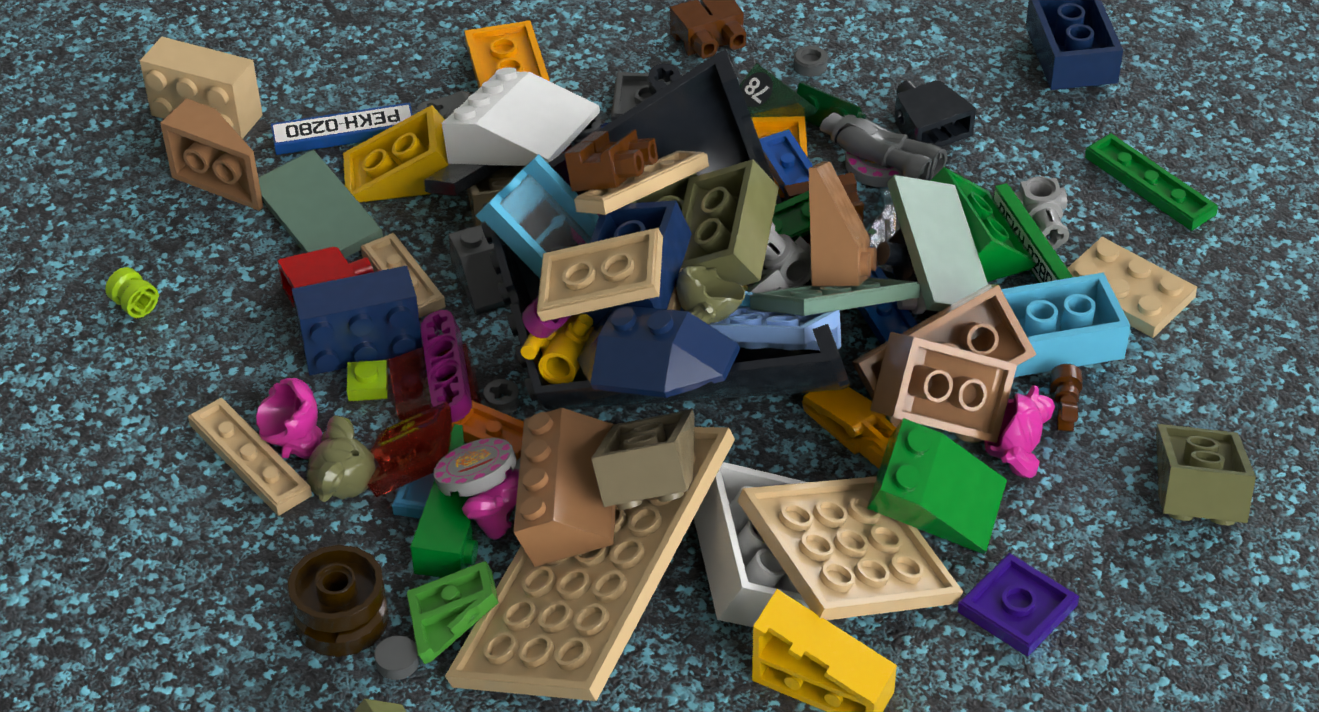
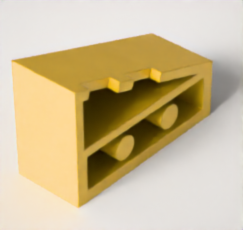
M776 589L753 625L752 681L826 712H883L894 694L896 664L824 618H819L816 613Z

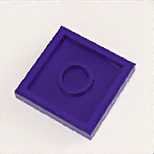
M1008 553L958 602L957 612L1028 657L1078 606L1079 595L1011 553Z

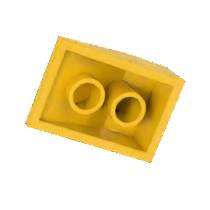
M431 105L344 152L345 187L359 203L431 194L425 192L424 179L450 165L448 164L442 122L445 119Z

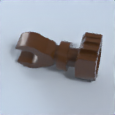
M1061 364L1051 370L1049 393H1055V401L1058 403L1057 430L1074 432V422L1078 421L1077 402L1079 400V393L1082 390V370L1072 364Z

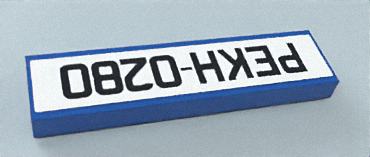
M410 103L271 123L276 155L364 142L412 116Z

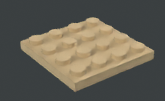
M877 476L743 488L737 502L805 603L819 618L834 620L957 604L963 593V590L917 528L867 509Z

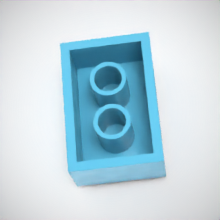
M1104 272L1001 289L1037 354L1018 365L1014 377L1049 372L1061 364H1072L1078 367L1125 359L1131 325Z

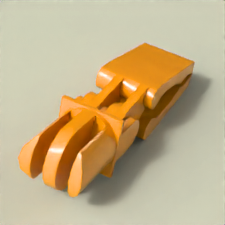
M850 387L836 391L809 392L803 396V408L810 417L854 455L860 452L880 469L889 438L896 427L886 419V415L870 411L871 400Z

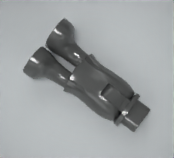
M833 112L822 121L820 131L830 135L831 142L839 144L845 151L862 159L878 163L882 167H893L900 171L904 177L930 181L945 167L948 154L945 149L931 143L908 139L907 134L891 132L870 120L856 118L855 115L849 114L843 117Z

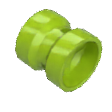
M130 267L120 268L109 277L105 287L106 295L113 302L121 305L122 309L133 318H141L149 314L155 308L159 298L158 290L151 283L143 280L142 276Z

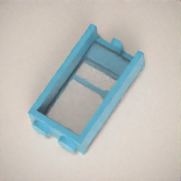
M540 154L528 163L475 215L481 222L485 221L539 278L541 277L543 253L589 243L599 218L597 214L576 212L574 198H577L578 194L571 190V187Z

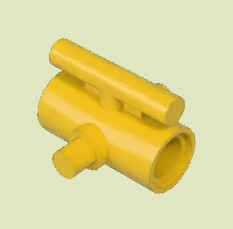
M580 313L572 315L562 327L547 338H538L530 333L521 348V355L525 359L532 360L536 357L540 348L545 349L538 364L542 377L551 384L572 382L581 367L577 358L594 328L591 327L593 319L587 314Z

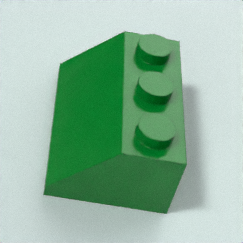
M945 167L930 180L956 186L987 282L1030 270L1036 265L1035 260L988 190Z

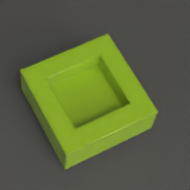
M387 360L347 362L348 401L388 399Z

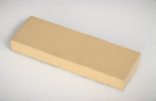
M394 233L361 246L362 256L369 259L374 272L402 266L408 267L417 296L419 318L446 307L445 297Z

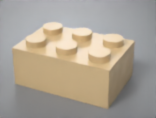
M161 36L140 60L152 116L165 119L187 98L215 108L243 139L263 115L254 62L251 59Z

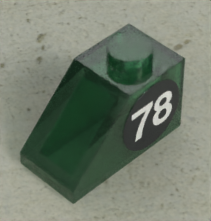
M758 63L753 66L740 84L751 117H808L814 115L818 110Z

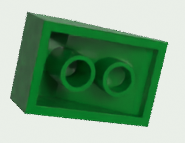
M903 418L889 438L867 509L978 553L985 554L1007 479L943 433Z

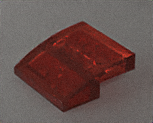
M464 343L463 350L471 400L482 404L472 354L467 344ZM421 347L389 359L388 363L399 419L417 421L439 418L431 403L424 348ZM451 349L441 352L437 357L448 353ZM456 373L444 377L440 382L450 379ZM450 396V397H449L450 403L453 402L452 399H453V397H455V396Z
M447 401L381 431L370 450L379 463L367 484L375 497H379L434 473V468L438 462L448 454L451 442L452 417L451 407Z

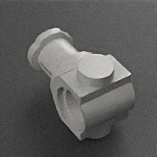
M1036 176L1027 181L1020 182L1019 192L1014 193L1053 249L1059 248L1069 238L1067 226L1061 223L1063 209L1067 208L1065 188H1060L1057 178L1050 179L1044 176Z
M772 222L763 266L766 269H778L788 288L803 286L811 278V246L801 237L794 242L790 236L778 234Z

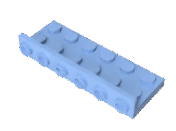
M738 307L726 319L709 324L737 342L739 347L784 350H820L812 329L828 324L837 349L841 348L839 310L801 316L752 310L750 307Z

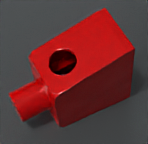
M329 247L277 260L282 288L294 308L293 288L374 272L371 262L367 257L348 263L337 247Z

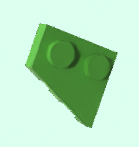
M486 561L407 591L417 652L423 663L432 662L499 603L492 570Z

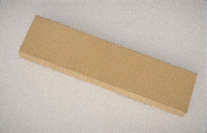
M694 151L673 152L658 159L653 165H645L644 172L639 177H630L617 188L589 190L576 196L577 198H574L576 212L603 215L613 212L709 167L707 153Z
M222 397L188 416L190 426L277 516L312 496L311 486L266 441L262 440L259 434Z

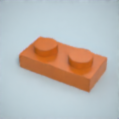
M472 400L470 412L463 419L452 422L449 425L450 436L455 424L463 425L465 443L486 438L504 439L512 445L516 461L521 457L524 421Z

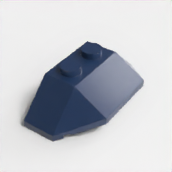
M617 305L613 306L592 329L577 361L595 390L668 398L695 390L710 381L713 384L725 381L740 351V347L737 342L688 311Z

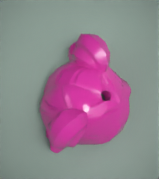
M297 378L282 379L280 383H276L270 388V396L265 398L258 406L256 425L259 429V436L270 444L282 446V458L289 459L290 454H295L300 458L310 459L314 449L322 442L323 435L321 429L316 426L318 420L316 399L309 386L302 380Z
M1036 385L1031 386L1026 396L1016 393L1014 399H1008L997 443L984 440L987 453L1000 458L1002 463H1009L1012 473L1019 477L1032 478L1036 476L1040 461L1032 451L1040 442L1043 423L1052 417L1055 409L1053 400L1047 396L1039 395V389Z
M508 469L505 472L507 478L501 484L486 492L473 495L466 500L462 507L464 515L468 519H474L490 539H499L507 532L508 528H511L512 523L509 522V517L516 505L519 469H514L513 471Z

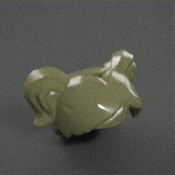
M687 266L678 274L676 290L681 307L684 311L690 312L707 324L726 319L738 309L745 298L743 287L736 282L722 280L718 276L716 268L706 269L705 266Z
M334 415L329 419L327 430L322 435V442L314 449L309 459L306 482L311 486V491L319 495V500L322 502L328 501L332 496L342 500L347 497L354 498L365 492L375 477L374 454L354 438V426L349 419L343 416Z

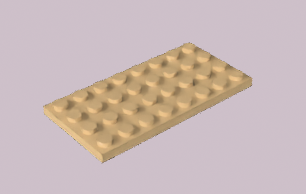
M694 427L693 480L688 490L683 492L684 495L682 497L665 502L659 501L658 497L644 499L639 506L623 510L618 509L616 505L614 545L534 567L521 545L496 588L499 603L476 622L445 675L452 688L597 701L735 441L730 428Z

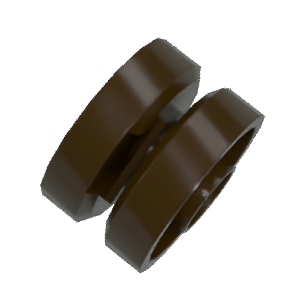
M335 545L320 548L304 556L293 567L288 580L289 598L294 615L296 633L307 648L326 656L342 657L354 655L373 646L384 634L389 621L381 566L371 554L358 547Z

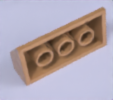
M988 284L901 333L1014 363L1017 366L1037 355L998 284ZM888 341L852 361L872 400ZM886 415V419L896 428L902 421V419Z
M565 408L540 412L524 419L514 534L534 567L614 545L616 505L603 506L591 459L614 424Z

